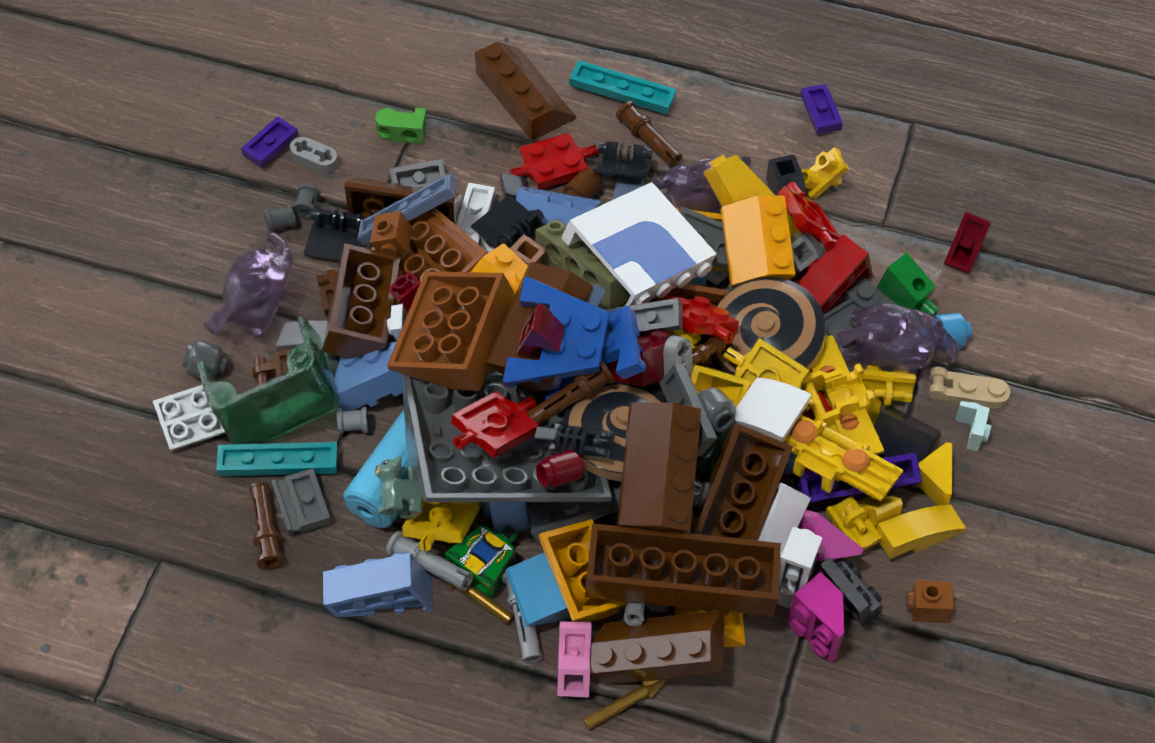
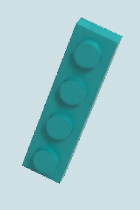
M578 60L569 78L570 86L623 102L633 101L637 106L667 115L677 92V89L580 60Z
M337 442L218 445L216 471L218 476L292 475L313 468L315 474L337 473L338 446Z

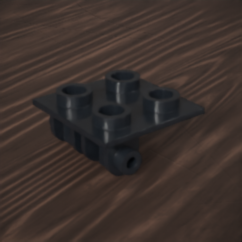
M606 140L604 143L599 142L598 153L603 155L598 156L593 172H599V175L604 177H614L617 174L624 175L629 180H642V178H647L652 165V161L646 160L652 159L653 149H648L646 145L634 144L633 157L631 159L632 144L629 143L627 158H623L624 143L621 142L619 157H617L618 142Z
M509 194L473 223L471 228L494 248L504 243L510 249L523 234L536 241L535 230L545 225L542 222L544 214L539 209L528 211Z
M322 207L313 209L311 220L314 221L303 255L339 261L344 243L363 247V244L358 240L360 222L367 217H363V214L360 213L356 215L346 211H342V214H339L338 210H334L332 213L331 210H324Z

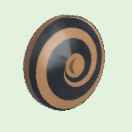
M773 277L753 279L733 288L716 306L717 308L729 311V315L739 321L737 332H734L733 341L726 346L725 351L714 355L718 364L726 373L735 375L737 365L723 358L724 353H728L736 358L726 350L731 347L744 356L752 350L759 338L809 370L817 362L823 351L826 339L823 311L809 291L792 281Z
M615 380L612 384L606 383L594 391V396L591 398L582 397L567 407L563 424L615 432L614 441L594 439L593 447L609 450L611 452L610 459L580 456L584 461L587 471L609 480L622 482L629 404L668 402L664 393L652 386L640 387Z

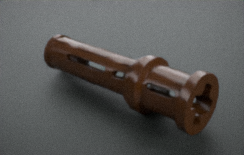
M633 101L624 103L616 113L617 120L624 122L630 128L633 136H640L669 167H674L678 164L672 157L676 158L679 162L681 161L682 154L651 126V119L647 115H642L636 109V104Z
M601 361L600 372L575 376L573 378L574 382L526 413L540 426L582 397L591 398L594 396V391L606 383L612 384L615 382L614 377L605 363Z
M255 482L251 484L249 490L256 524V533L253 541L254 545L258 547L259 557L257 558V566L262 570H274L281 567L285 561L279 548L281 535L274 526L268 483L264 484V482Z

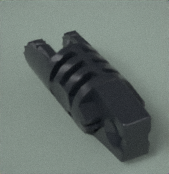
M555 423L554 428L537 427L534 438L540 443L549 444V450L565 452L573 450L579 455L610 459L611 452L605 448L593 447L594 439L614 441L615 432Z

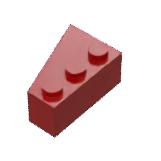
M844 234L838 240L834 239L836 245L833 249L827 250L826 248V253L819 260L816 259L809 265L807 273L801 280L798 279L794 282L814 296L823 311V315L834 309L839 304V301H837L845 291H849L854 287V283L862 276L868 279L873 275L869 253Z

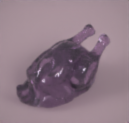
M719 156L701 158L696 164L676 165L662 178L653 179L652 181L659 190L666 188L667 191L664 193V196L675 208L680 209L683 206L695 211L721 213L722 205L703 173L712 167L709 162ZM746 156L742 157L741 160L750 168L751 159Z
M269 231L265 241L272 244L276 251L260 247L243 253L233 261L226 274L223 286L222 300L224 307L219 311L212 312L210 319L204 323L205 328L211 334H217L222 326L233 321L251 330L252 336L255 338H259L267 331L280 304L293 265V256L287 242L278 234Z
M879 303L853 311L850 317L851 322L856 328L848 331L840 330L836 333L841 346L847 345L856 340L858 345L856 348L851 349L838 347L843 359L858 360L867 365L893 367L899 371L926 368L940 348L946 349L948 361L955 362L959 358L957 342L944 328V324L940 319L921 310H912L898 305Z

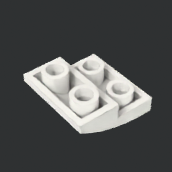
M756 378L736 407L733 424L738 423L783 442L810 402L812 394L783 382Z
M209 383L153 401L170 452L227 433Z

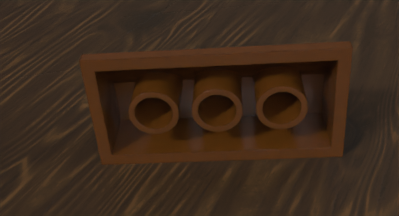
M495 42L475 52L476 74L531 141L576 119V115L519 48Z
M353 178L345 183L347 210L350 214L358 215L360 213L363 214V217L368 218L423 187H411L398 183ZM455 193V197L435 207L455 225L462 206V196Z
M344 243L337 266L322 352L351 359L386 347L389 332L387 320L391 318V306H393L394 297L387 288L397 279L400 257Z
M535 262L529 263L485 364L504 376L508 357L529 360L540 359L542 351L540 347L539 349L534 348L528 358L516 355L522 328L534 310L533 307H524L520 304L525 277H530L584 302L588 301L593 286L571 271ZM555 377L541 379V382L538 383L528 381L516 384L533 394L551 388Z
M677 403L629 404L617 526L680 533L690 531L701 408Z
M738 423L731 425L708 481L710 486L706 498L697 509L690 528L691 534L758 540L793 446Z
M716 610L645 618L644 622L642 621V624L639 626H629L625 621L604 623L591 644V674L605 685L724 673V611Z

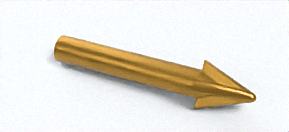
M446 582L451 590L456 588L508 625L513 620V613L472 584L467 587V590L462 591L453 584Z
M667 679L642 681L643 685L583 719L584 725L590 730L647 696L651 699Z

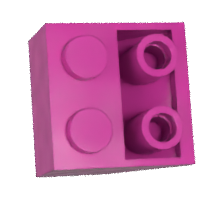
M819 572L794 594L787 622L797 636H803L811 644L813 651L819 657L826 658L831 664L837 659L844 635L843 592Z

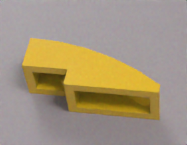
M952 505L932 506L911 511L880 522L876 528L882 537L879 543L889 559L910 550L913 553H917L963 533L967 529Z

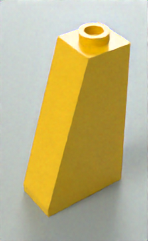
M723 154L710 161L709 163L712 167L703 172L722 207L757 195L776 196L737 155L726 158ZM787 213L790 237L800 231L793 225L795 221L793 217Z

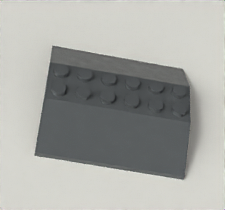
M487 371L480 391L453 390L402 374L405 436L413 481L425 502H611L612 496L607 479L597 476L584 469L580 480L556 488L543 487L536 476V465L543 458L561 452L549 450L550 445L538 442L534 438L535 435L495 458L475 443H471L461 450L454 446L453 439L463 434L451 424L454 413L495 391L515 403H520L528 397H532L536 404L539 405L545 401L549 390L532 394L518 384L515 387H504V376L497 371ZM566 409L539 427L554 428L555 423L563 424Z

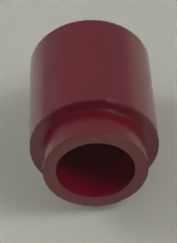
M573 450L543 458L536 465L537 479L543 487L549 486L550 488H556L580 480L585 469L584 461Z

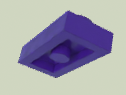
M827 84L802 88L801 98L816 134L842 130L843 122Z
M277 116L241 148L242 155L263 168L299 136L298 129Z

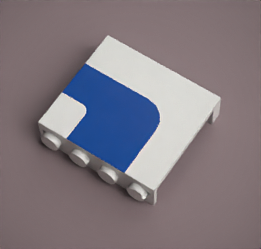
M652 182L571 219L561 238L568 246L581 240L585 242L631 295L625 306L649 303L650 300L656 297L662 298L666 296L671 289L677 286L679 288L684 287L691 279L697 276L699 278L705 276L712 269L711 263L716 256V252Z

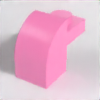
M560 621L557 696L589 697L591 622Z

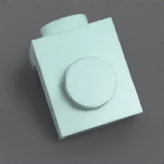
M961 401L955 420L972 425L966 449L978 451L981 442H987L991 425L986 424L990 408L981 406L976 402Z

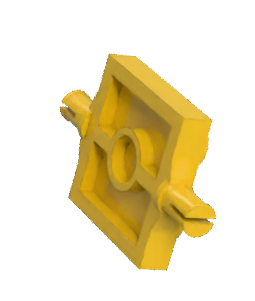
M760 338L752 350L744 356L731 347L726 351L736 358L728 353L723 355V358L737 365L735 376L751 381L749 388L756 378H766L801 389L802 382L810 372L809 369ZM810 399L808 404L812 406L814 401ZM807 405L805 410L808 412L811 407Z
M422 498V513L415 518L406 519L402 526L403 537L421 540L418 546L422 551H425V548L426 551H429L436 540L445 541L446 543H462L480 510L479 502H441L436 505L426 503Z

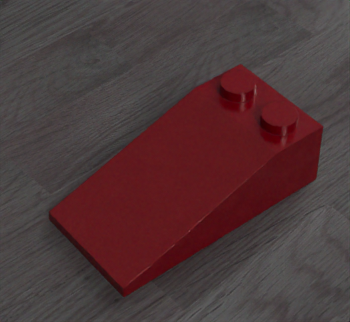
M655 331L651 335L637 337L638 344L643 352H640L641 360L645 362L646 366L645 371L622 379L616 373L618 360L605 364L614 380L640 387L661 381L664 377L663 350L665 342L670 337L669 333Z

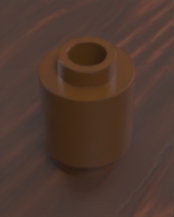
M587 168L586 170H581L563 188V192L567 195L591 199L600 190L603 181L598 172H593V169Z

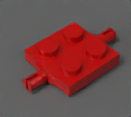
M565 133L519 147V153L524 165L509 169V173L520 177L528 176L534 181L537 189H545L571 181L581 170H586L588 166L584 159L597 156L598 149L595 144L580 149L574 143L571 135Z
M791 182L787 187L784 186L777 194L785 196L787 213L795 220L793 222L795 228L803 234L807 232L811 234L819 243L824 245L825 249H833L836 245L834 239L838 240L840 235L821 206L806 197L797 183Z
M669 293L662 298V301L679 298L682 301L683 329L691 334L712 335L723 340L725 343L733 341L734 332H737L739 321L731 317L729 311L710 304L711 301L701 296H695L694 299L674 297Z
M495 391L452 415L451 424L463 433L453 439L454 446L461 450L465 446L475 443L493 458L501 455L535 435L539 424L531 419L526 412L536 407V401L532 397H528L520 403H515Z

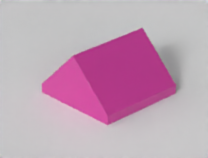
M805 510L798 528L808 529L822 537L816 558L817 561H825L829 557L837 559L862 554L864 551L862 547L819 513Z

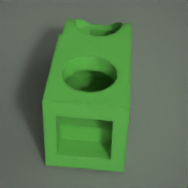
M384 108L376 113V130L380 138L397 142L423 144L427 127L426 108H415V113L396 112L394 109Z

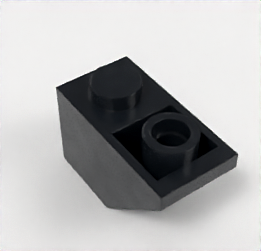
M795 154L769 159L766 182L769 189L776 196H779L777 193L791 182L797 183L800 190L806 195L803 173Z

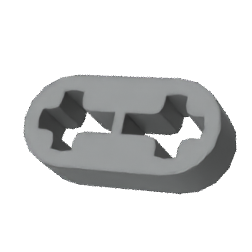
M298 137L291 142V158L296 163L323 174L334 172L337 169V153L333 148L306 137Z
M676 335L670 336L665 342L663 350L664 376L674 364L685 366L690 377L693 369L692 344L687 338Z

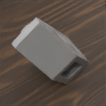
M798 232L790 237L795 273L801 272L814 260L818 259L824 248L822 243H819L808 232L806 234Z

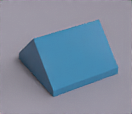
M545 552L505 570L526 627L572 619Z

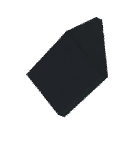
M887 406L880 411L874 424L875 431L884 448V453L877 456L887 458L916 452L919 463L928 456L941 430L891 406Z

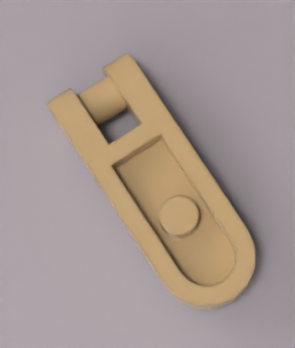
M934 367L930 370L932 385L929 386L928 395L933 400L959 404L961 401L976 402L981 406L997 409L1007 404L1011 393L1007 383L997 378L949 372L942 367ZM944 385H951V389L946 388Z

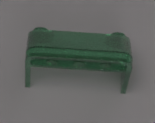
M303 316L297 318L304 343L294 347L288 353L286 362L289 372L237 395L236 389L232 384L222 381L203 362L197 364L208 404L232 444H264L326 416L338 407L340 396L325 352H322L323 343L321 336Z

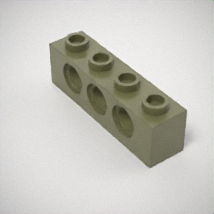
M556 219L535 230L536 243L547 250L542 259V262L546 265L571 271L591 286H601L605 290L601 303L607 309L615 308L629 300L631 295L583 240L568 246L561 239L567 225Z

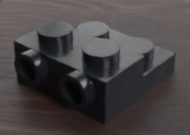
M829 557L820 564L822 574L843 592L844 606L862 627L882 612L879 603L882 601L880 595L872 586L865 587L860 581V578L863 577L852 562L847 565L840 558L834 563Z

